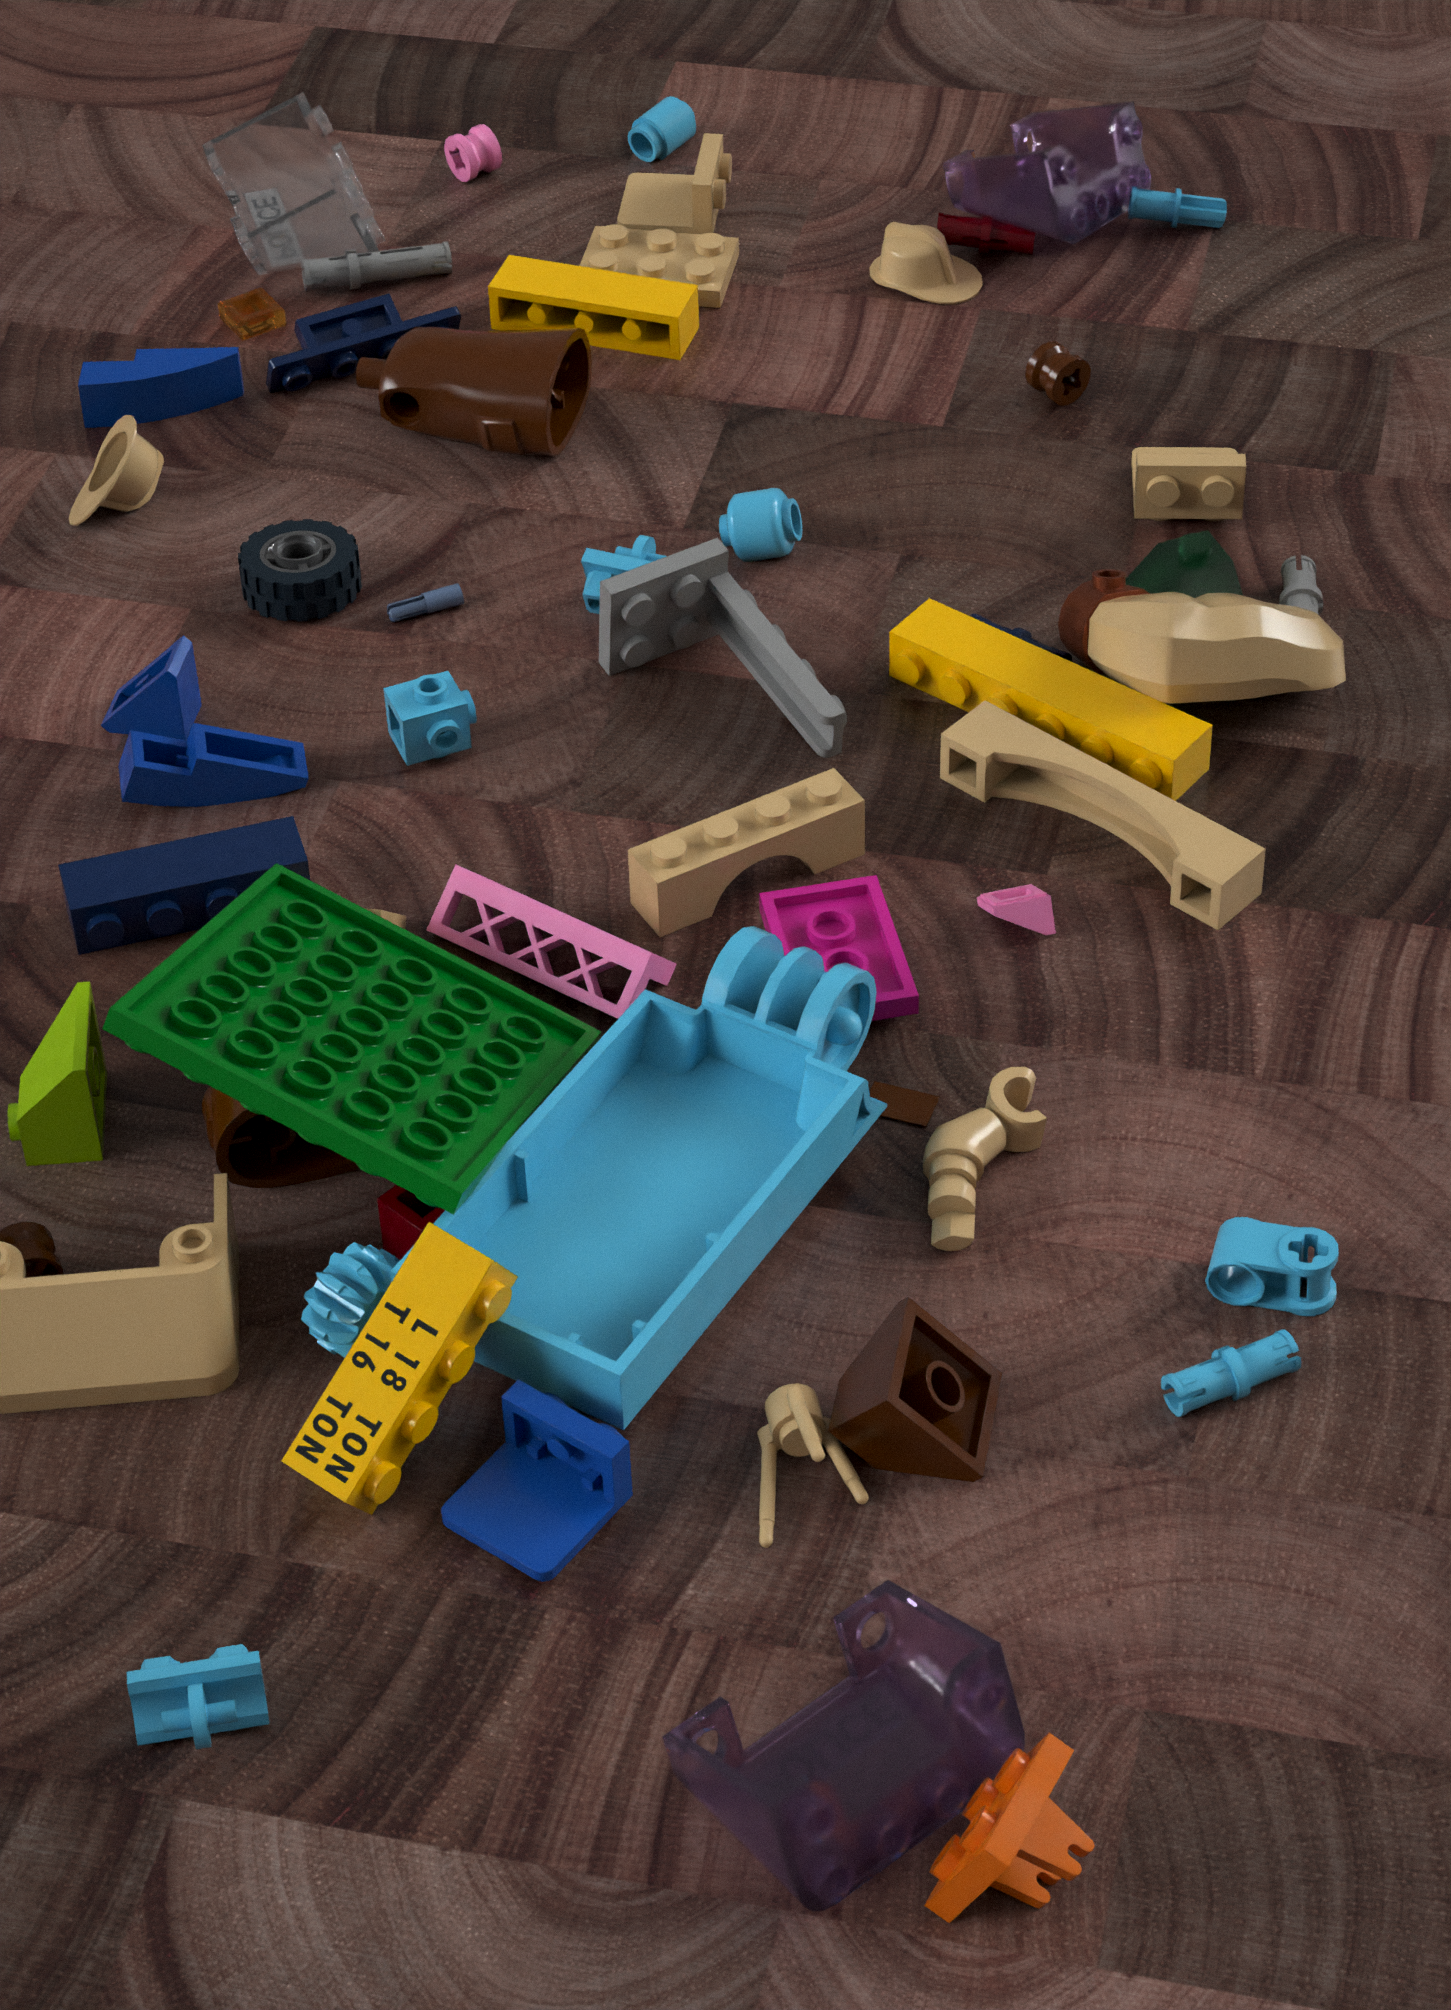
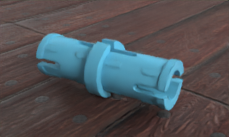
M1281 1329L1273 1335L1237 1349L1229 1347V1345L1213 1351L1209 1360L1176 1373L1163 1375L1161 1378V1389L1168 1390L1173 1388L1175 1390L1174 1392L1164 1394V1400L1175 1416L1182 1417L1192 1410L1228 1396H1232L1233 1401L1247 1397L1251 1392V1387L1288 1372L1298 1371L1301 1368V1357H1287L1288 1354L1298 1352V1346L1291 1334L1285 1329Z

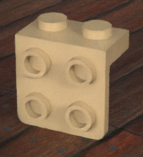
M704 133L694 175L639 172L630 174L617 217V225L641 230L664 228L676 233L700 235L703 233H714L718 211L725 208L726 183H730L732 174V155L730 153H723V134Z
M1138 447L1132 451L1134 519H1152L1155 521L1169 519H1204L1207 521L1242 519L1246 478L1245 454H1238L1232 448Z

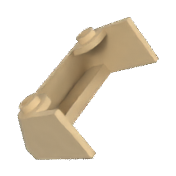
M227 1173L214 1174V1222L189 1224L170 1232L160 1246L159 1266L25 1278L26 1269L21 1252L15 1246L0 1241V1414L209 1396L224 1391L236 1380L239 1374V1243Z

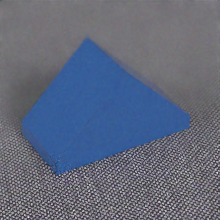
M183 635L119 688L101 726L109 733L129 735L130 730L186 740L192 723H194L202 705L192 642Z

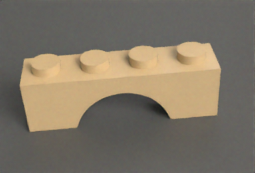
M832 768L628 849L630 902L659 937H663L712 917L717 902L726 887L742 871L763 859L780 855L794 856L800 858L815 875L865 854V800L835 768Z

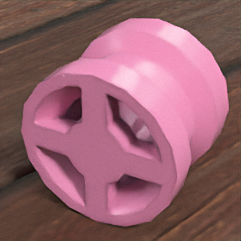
M485 124L472 127L465 136L454 134L445 140L444 150L447 163L452 173L461 182L475 179L480 171L490 173L501 167L502 152L499 142L492 130Z

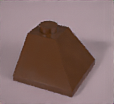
M907 1297L898 1302L839 1379L828 1432L875 1469L975 1482L984 1476L1002 1372L912 1299Z

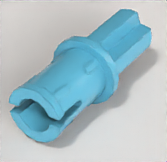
M1137 187L1131 188L1128 219L1138 218L1171 222L1172 228H1176L1177 223L1220 228L1225 222L1227 203L1223 198L1182 194L1180 188H1176L1175 193L1138 189Z

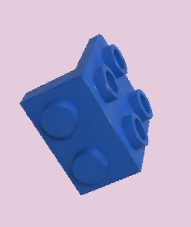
M518 1379L501 1396L506 1442L444 1503L441 1508L442 1522L448 1529L533 1579L546 1582L555 1578L633 1496L630 1444L612 1426L605 1423H596L569 1408L558 1396L549 1392L542 1393Z

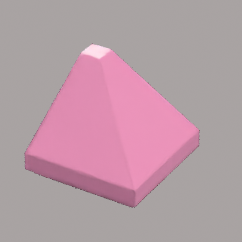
M1032 884L983 893L977 897L978 906L995 917L1043 935L1056 934L1051 896Z

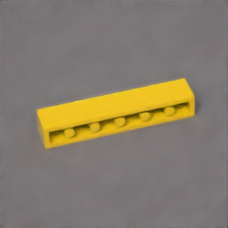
M930 598L889 632V676L964 711L970 712L986 700L1175 801L1209 770L1212 724Z

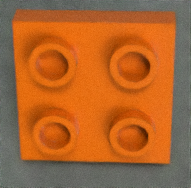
M1048 1733L1029 1753L1016 1748L1002 1765L994 1781L987 1777L979 1785L962 1813L971 1822L961 1838L954 1834L949 1839L930 1868L929 1873L939 1880L926 1901L925 1907L950 1923L991 1886L1030 1906L1040 1909L1050 1901L1051 1897L1050 1893L1038 1884L1037 1878L1048 1885H1055L1061 1878L1072 1881L1081 1873V1865L1068 1854V1850L1079 1857H1086L1094 1849V1842L1049 1798L1074 1752L1071 1747L1051 1733Z

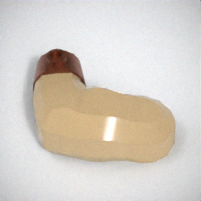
M1115 569L1094 571L1092 573V580L1082 583L1072 591L1061 607L1058 621L1061 641L1069 652L1096 673H1104L1110 679L1160 702L1173 704L1251 699L1287 692L1333 688L1346 681L1343 640L1317 613L1304 608L1263 602L1232 593H1207L1196 598L1177 592L1150 594L1143 588L1126 585V573Z

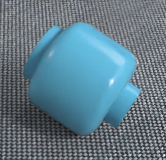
M769 488L733 495L727 507V514L721 515L719 518V531L724 546H732L735 554L742 561H759L789 555L795 541L801 540L803 531L802 518L799 506L794 498L788 499L786 494L779 488Z

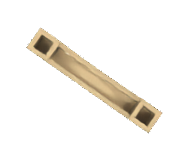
M986 700L941 733L940 779L984 803L991 797L1032 802L1073 814L1106 829L1138 850L1162 873L1171 886V905L1216 930L1222 928L1261 895L1265 848Z

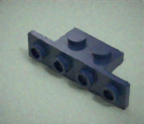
M390 293L296 319L294 331L303 350L270 359L266 385L270 393L282 390L292 392L305 388L313 381L330 376L335 378L349 376L356 371L361 357L387 359L396 341L415 327L459 329L461 321L460 311L457 306L402 321Z

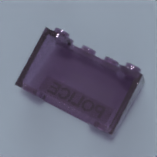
M1134 101L1034 112L1010 125L1016 154L976 158L974 150H965L943 163L949 197L954 207L958 210L1069 244L1079 242L1128 211L1132 187L1149 190L1151 187V173L1149 167L1144 162L1141 145L1143 128L1139 117L1136 116ZM1029 131L1033 141L1032 152L1029 151L1027 144Z
M889 1580L833 1617L849 1676L749 1747L743 1749L730 1704L722 1697H718L662 1736L673 1772L678 1780L804 1907L812 1911H824L836 1905L962 1812L976 1789L987 1777L994 1781L1000 1768L1016 1748L1024 1751V1727L1001 1643ZM883 1612L886 1625L882 1636L874 1645L863 1648L861 1634L864 1625L873 1615ZM711 1730H716L718 1733V1745L714 1754L696 1744V1741L704 1733Z

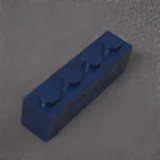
M290 816L59 864L66 908L78 955L199 930L276 863L310 880L308 859L294 817Z

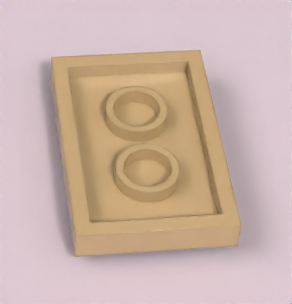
M617 224L595 226L579 266L698 285L699 307L721 308L739 257V238L723 237L717 233H703L701 235L676 233L664 228L655 230L629 229Z

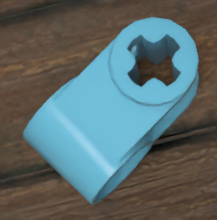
M1235 1217L1226 1220L1220 1226L1205 1279L1207 1289L1218 1300L1233 1306L1261 1307L1286 1311L1299 1316L1323 1314L1332 1308L1336 1301V1283L1331 1276V1270L1338 1262V1243L1332 1235L1314 1227H1293L1273 1224L1249 1217ZM1309 1246L1314 1247L1312 1263H1308ZM1303 1281H1307V1295L1303 1298L1300 1295L1301 1285Z

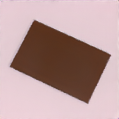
M874 1081L869 1091L870 1097L887 1103V1108L880 1116L927 1127L940 1096Z

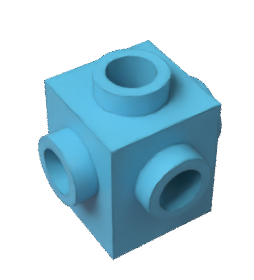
M449 671L424 675L415 680L383 688L388 733L407 766L433 758H442L448 754L472 748L470 724L477 721L475 705L469 691H460Z

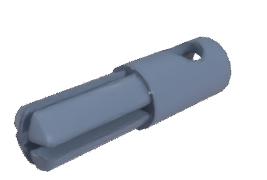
M456 583L421 593L419 596L390 603L387 605V614L391 622H397L425 613L430 614L464 604V597L460 585Z

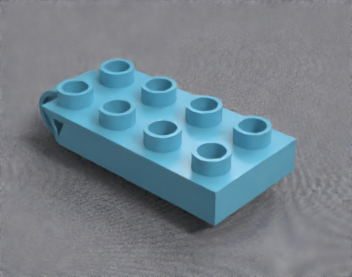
M755 926L743 927L734 934L719 953L708 976L702 996V1003L697 1010L645 989L507 1141L473 1193L453 1215L445 1210L433 1223L518 1276L511 1288L512 1296L506 1311L496 1322L488 1325L475 1346L474 1361L517 1381L519 1379L542 1393H552L561 1398L567 1405L625 1430L887 1108V1103L870 1097L868 1081L847 1072L863 1045L873 1018L877 994L875 978L868 971L848 963L836 964L828 972H825L822 956L815 950L805 946L794 948L785 956L782 941L775 934ZM412 1248L390 1271L392 1281Z

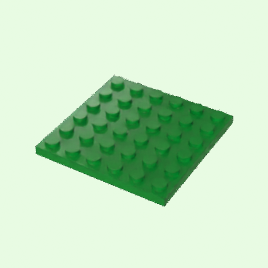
M278 863L273 865L109 1008L102 1028L104 1031L123 1040L131 1049L156 1057L182 1071L188 1079L196 1083L207 1084L239 1101L248 1111L259 1115H266L298 1132L305 1141L314 1145L324 1146L355 1162L364 1172L373 1176L383 1177L415 1194L421 1202L432 1207L442 1208L453 1215L473 1193L507 1141L591 1050L602 1032Z

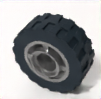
M313 519L282 521L280 524H271L263 527L264 529L259 532H254L249 536V540L243 542L240 546L241 553H238V563L244 601L247 600L248 606L252 610L259 611L260 615L267 618L270 616L280 621L297 620L299 622L308 621V619L328 617V614L338 613L345 609L348 603H353L357 598V592L361 591V572L356 539L352 534L349 535L347 533V529L342 526L332 525V522L313 521Z

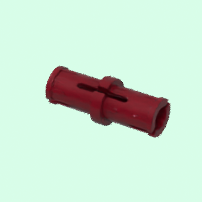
M939 212L937 229L944 235L947 245L979 248V253L988 254L989 249L1033 255L1036 223L993 219V214L983 213V218Z

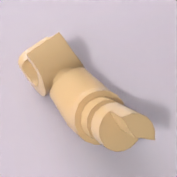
M1025 1066L1010 1067L997 1073L992 1078L985 1108H978L938 1126L927 1142L923 1156V1173L928 1178L930 1186L928 1190V1215L932 1219L931 1245L937 1249L958 1251L972 1244L975 1230L976 1182L981 1179L984 1167L1003 1150L1030 1152L1040 1148L1047 1118L1039 1110L1024 1112L1031 1101L1036 1076L1031 1069Z

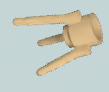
M796 1383L784 1385L773 1391L765 1401L764 1410L768 1424L757 1431L762 1450L759 1543L764 1548H769L773 1543L777 1451L780 1449L794 1457L810 1454L815 1462H820L825 1457L822 1447L824 1445L856 1502L862 1505L866 1504L869 1499L868 1493L860 1481V1477L839 1440L828 1432L831 1419L823 1416L815 1390L808 1385Z

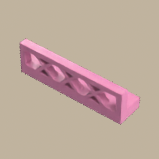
M456 864L426 929L433 934L617 1019L645 990L649 979L667 986L677 965L668 959ZM464 894L476 900L483 923L461 933L450 928L449 925ZM491 907L504 912V914L494 918ZM521 920L525 923L531 946L509 955L505 953L498 930ZM540 929L553 936L543 940ZM487 935L489 945L476 939ZM568 942L572 943L581 968L561 977L554 976L547 952ZM589 952L602 957V959L592 963ZM535 957L538 968L525 961ZM620 965L632 972L618 1003L615 1004L603 998L596 974ZM585 980L588 991L574 984Z

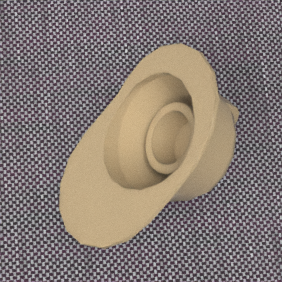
M889 223L885 229L881 256L876 258L869 267L870 277L877 284L897 289L921 300L936 304H958L969 301L977 296L983 287L982 275L976 267L961 258L951 255L944 235L937 228L929 225Z
M124 415L117 420L108 432L100 447L93 470L71 508L69 515L71 526H78L86 521L99 506L128 512L140 508L151 499L159 480L164 458L159 450L137 433V422L134 416Z

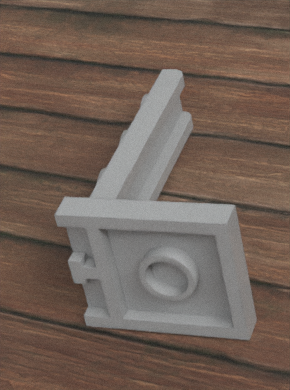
M718 537L600 581L599 664L609 676L632 667L641 666L648 661L679 649L688 648L695 643L719 634L817 755L828 758L842 752L843 729L847 724V715L842 702L836 695H830L816 678L810 663L805 659H800L788 645L781 628L768 621L759 610L751 592L743 590L729 574V550Z

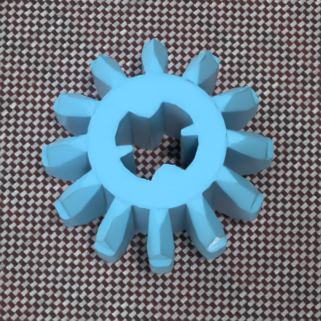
M356 1242L350 1244L343 1254L334 1252L330 1256L329 1265L323 1272H316L317 1281L314 1287L304 1294V1298L309 1304L303 1310L301 1320L309 1327V1334L318 1339L317 1343L334 1355L338 1353L344 1358L346 1357L391 1284L390 1271L399 1262L398 1258L383 1248L378 1250L371 1244L363 1246Z

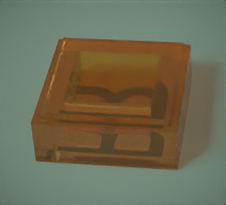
M261 287L218 303L220 319L242 341L287 325L285 310Z

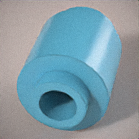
M669 96L649 109L633 122L632 129L628 133V143L633 153L645 162H652L656 158L663 160L696 133V121L692 108L686 102Z

